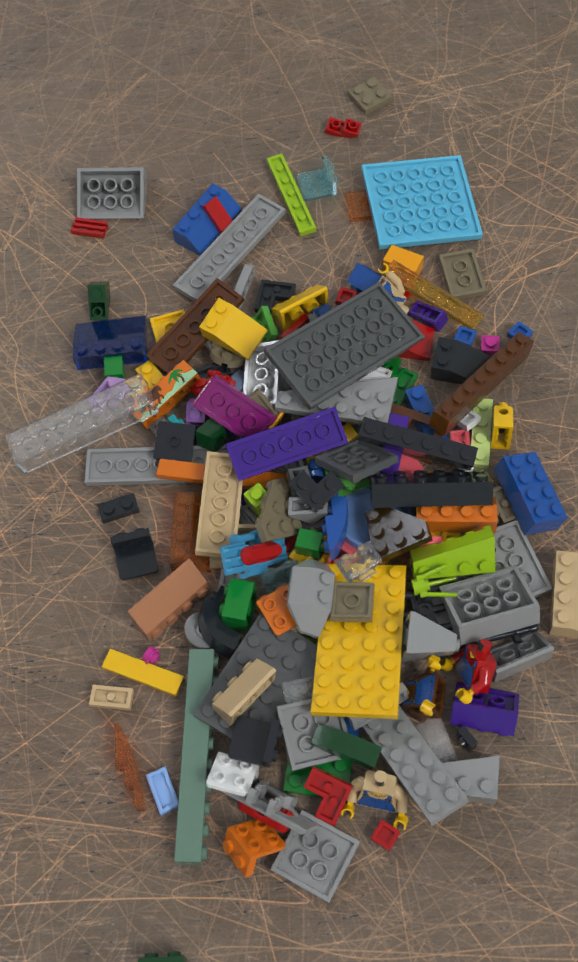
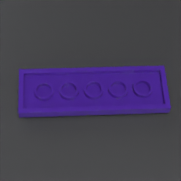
M335 407L230 442L225 446L238 482L346 445L349 442Z

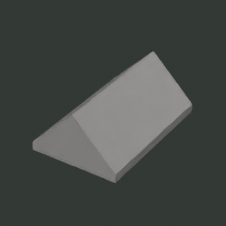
M536 631L520 636L522 639L520 643H514L511 640L491 648L490 653L497 664L492 678L493 681L497 682L549 660L554 651L553 645Z

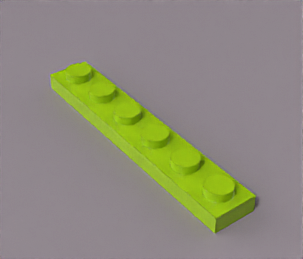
M283 154L267 158V164L300 237L316 232L314 221Z

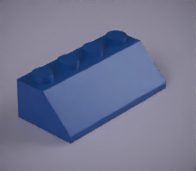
M212 183L172 229L175 243L201 255L220 235L202 208L213 197L217 196L232 221L239 215L242 208L227 190Z

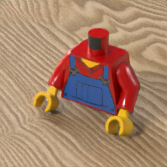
M481 639L479 644H467L463 650L453 654L452 658L442 659L439 662L441 669L447 672L451 671L453 664L456 663L454 668L467 690L460 688L456 692V697L464 704H469L474 694L489 692L497 665L496 660L490 653L492 643L489 640Z

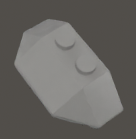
M310 558L291 568L287 606L297 624L298 631L318 638L331 612L335 574L327 564Z

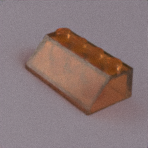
M174 492L169 565L172 572L187 559H190L200 573H211L209 556L195 555L202 497L201 494L195 492Z

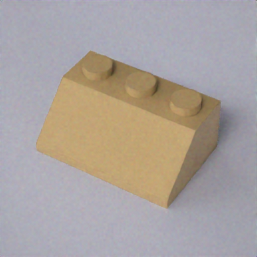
M256 659L253 663L249 661L243 667V673L239 677L234 676L227 684L228 688L224 692L220 691L212 699L214 702L212 709L231 726L275 681L277 670L259 659Z

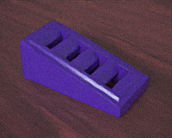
M416 300L407 313L411 318L434 328L437 332H440L448 321L446 311Z

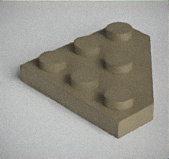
M280 478L267 482V493L263 497L260 506L261 514L255 523L261 543L298 536L302 524L300 520L288 516L289 497H291L286 479Z

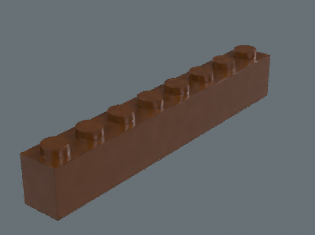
M518 332L433 411L429 426L443 436L449 433L529 356L534 341Z

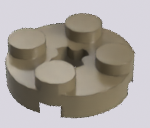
M214 342L212 343L210 358L216 364H228V368H238L244 364L245 358Z

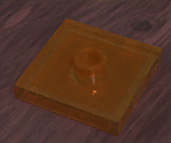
M366 189L347 191L346 200L350 222L371 220L372 215Z

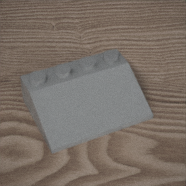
M144 167L77 168V217L86 219H144L147 197V171Z
M517 566L439 586L440 592L458 594L457 597H442L454 633L457 634V639H460V645L540 623V605Z

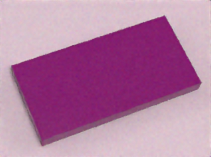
M216 374L212 376L192 403V406L238 437L241 434L248 437L265 431L276 419V415Z

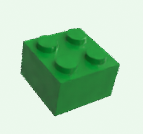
M231 578L229 585L226 584L224 597L226 599L224 604L221 603L219 615H221L222 621L229 628L239 633L247 634L251 628L258 599L255 582Z

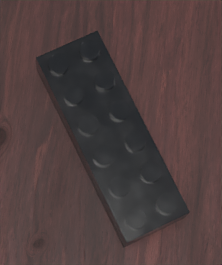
M456 469L453 472L434 470L433 473H425L423 470H416L414 473L395 471L394 474L378 471L370 476V500L372 508L493 505V481L488 472L483 469H474L473 472H465L462 469Z

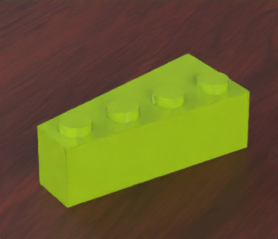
M485 526L482 530L476 532H466V535L457 538H447L445 542L439 544L432 543L410 550L411 569L414 579H416L417 575L424 574L442 565H446V568L424 579L495 572V536L491 526Z

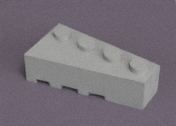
M500 756L442 763L467 796L469 802L495 805L498 796Z

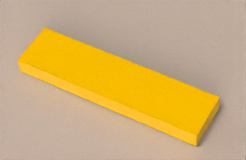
M113 649L109 650L102 664V669L175 697H177L185 679L182 675L150 663L145 664V661Z

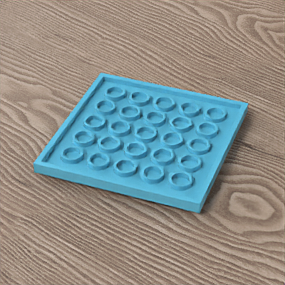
M461 155L364 164L361 166L379 250L389 249L391 245L410 247L482 239L483 233Z

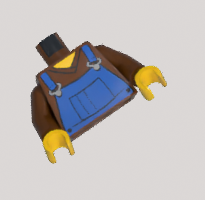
M435 655L429 656L427 660L428 667L423 674L406 682L408 699L399 704L400 707H403L408 712L411 718L420 723L426 722L428 718H442L446 683L437 673L441 669V664H439L441 658Z

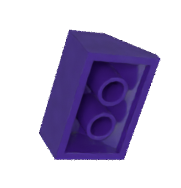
M456 683L450 724L460 728L465 725V727L474 728L480 732L489 731L501 736H514L518 718L519 694L490 688L488 693L472 695V701L469 704H464L456 697V692L460 688L465 690L467 688L464 683Z

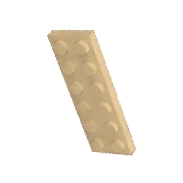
M207 451L195 555L221 558L220 547L230 545V536L238 534L243 481L238 482L228 453Z

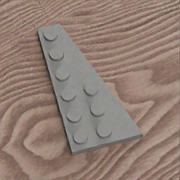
M398 377L355 382L310 411L294 390L279 391L275 411L309 416L335 407L342 422L362 424L363 417L388 423Z

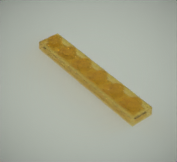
M393 260L389 265V271H393L401 279L405 290L431 306L446 311L447 316L465 327L475 330L484 318L482 313L397 261Z

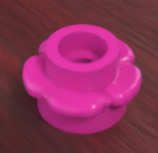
M151 646L142 656L145 664L151 663L154 665L161 656L159 648L156 649Z

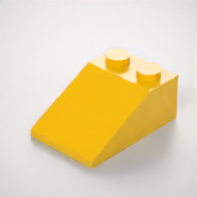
M220 298L217 299L199 326L203 337L248 361L268 331L237 307Z

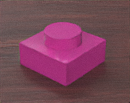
M481 336L482 352L494 355L500 350V336Z

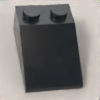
M439 337L431 368V379L462 385L492 356L461 341Z

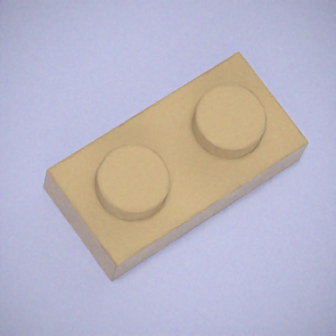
M92 685L89 705L90 707L131 711L134 689Z

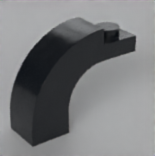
M221 585L218 592L213 591L210 598H205L199 611L198 625L200 633L209 647L223 657L230 659L242 634L225 625L219 615V607L224 598L225 587Z

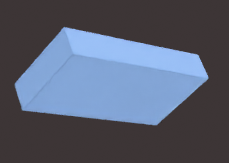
M162 767L146 774L160 815L162 816L178 809L179 800L167 768Z

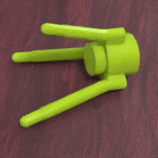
M446 565L417 575L416 579L411 580L414 595H420L421 598L457 597V593L427 592L430 591V586L456 580L457 577L452 576L434 581H429L428 578L424 579L445 569Z

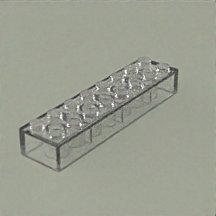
M139 373L12 431L5 436L15 466L23 474H26L160 412L148 382L142 373Z

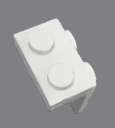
M218 752L207 778L206 786L240 796H247L252 784L256 785L258 781L259 766L230 759L228 754Z

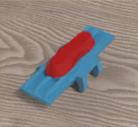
M257 530L242 535L233 534L229 538L230 545L220 547L225 576L245 571V573L239 575L240 579H245L253 575L269 572L268 565L288 561L284 539L261 543ZM250 541L251 546H249L248 544L245 545V542Z

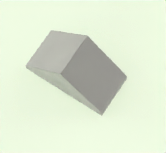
M289 497L288 516L314 524L328 514V502L315 513L300 497Z

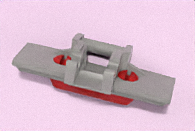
M260 780L255 788L251 787L247 796L221 791L238 800L239 810L279 832L285 833L290 828L303 835L318 829V824L298 814L294 809L298 802V797L285 794L270 786L269 782L265 780ZM267 793L274 797L275 800L273 798L270 801L266 800L265 794Z

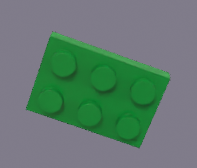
M342 759L315 766L350 783L352 761L347 762ZM287 762L283 792L323 798L304 788L313 767L291 772L289 762Z

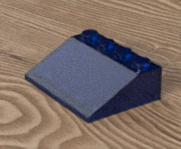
M146 316L75 325L73 360L77 370L104 367V357L122 355L125 365L148 361L145 356L148 353Z

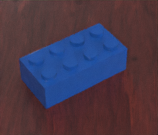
M536 452L508 455L501 458L494 467V471L524 535L557 530L568 517Z

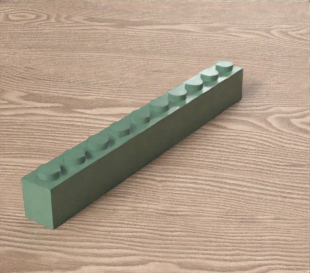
M189 649L174 862L177 865L203 866L204 859L208 858V846H205V837H209V823H206V816L210 815L211 802L207 801L208 793H211L212 788L206 786L209 771H211L213 766V758H210V751L214 750L215 740L214 737H211L213 728L194 717V713L218 678V676H215V669H219V656H216L214 649Z

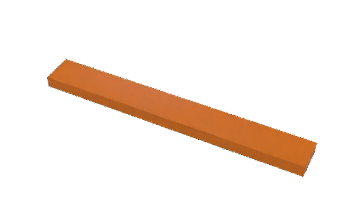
M160 459L156 477L203 484L205 464ZM265 472L243 480L242 489H250L257 483H260L267 491V482L280 478L286 479V476L282 473Z

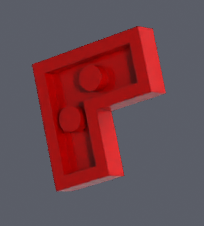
M313 766L304 788L323 797L315 817L335 826L353 785Z

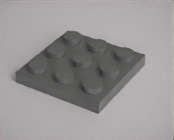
M357 439L315 457L316 465L330 472L332 471L337 476L352 483L359 482L363 478L374 475L376 472L398 463L397 454Z

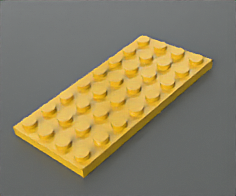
M327 564L335 574L334 582L374 583L372 623L331 622L329 614L320 636H318L311 715L398 719L407 567L406 565Z

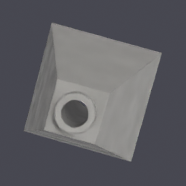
M413 611L404 620L401 662L427 659L430 655L437 657L452 655L455 651H459L460 639H457V634Z

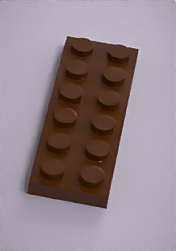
M217 278L145 356L166 374L171 372L174 366L183 360L188 363L209 340L202 336L199 326L217 299L220 298L238 308L245 301L244 297Z

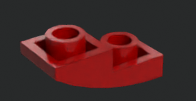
M329 117L325 133L338 137L356 138L359 135L362 123L346 118L344 122Z

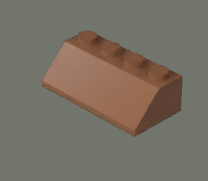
M187 559L127 612L134 626L150 642L153 638H158L168 625H173L183 612L189 611L194 602L207 595L209 590L208 582L194 563Z

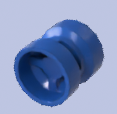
M311 459L308 466L310 469L309 473L311 478L318 484L326 474L324 468L316 465L315 459Z

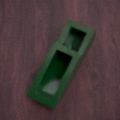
M322 724L317 725L310 742L311 745L347 762L352 761L369 770L375 768L382 750L381 746Z

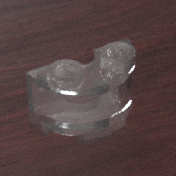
M370 541L360 544L356 548L357 552L353 555L345 554L335 562L348 582L356 579L362 582L376 573V566L382 564V558Z

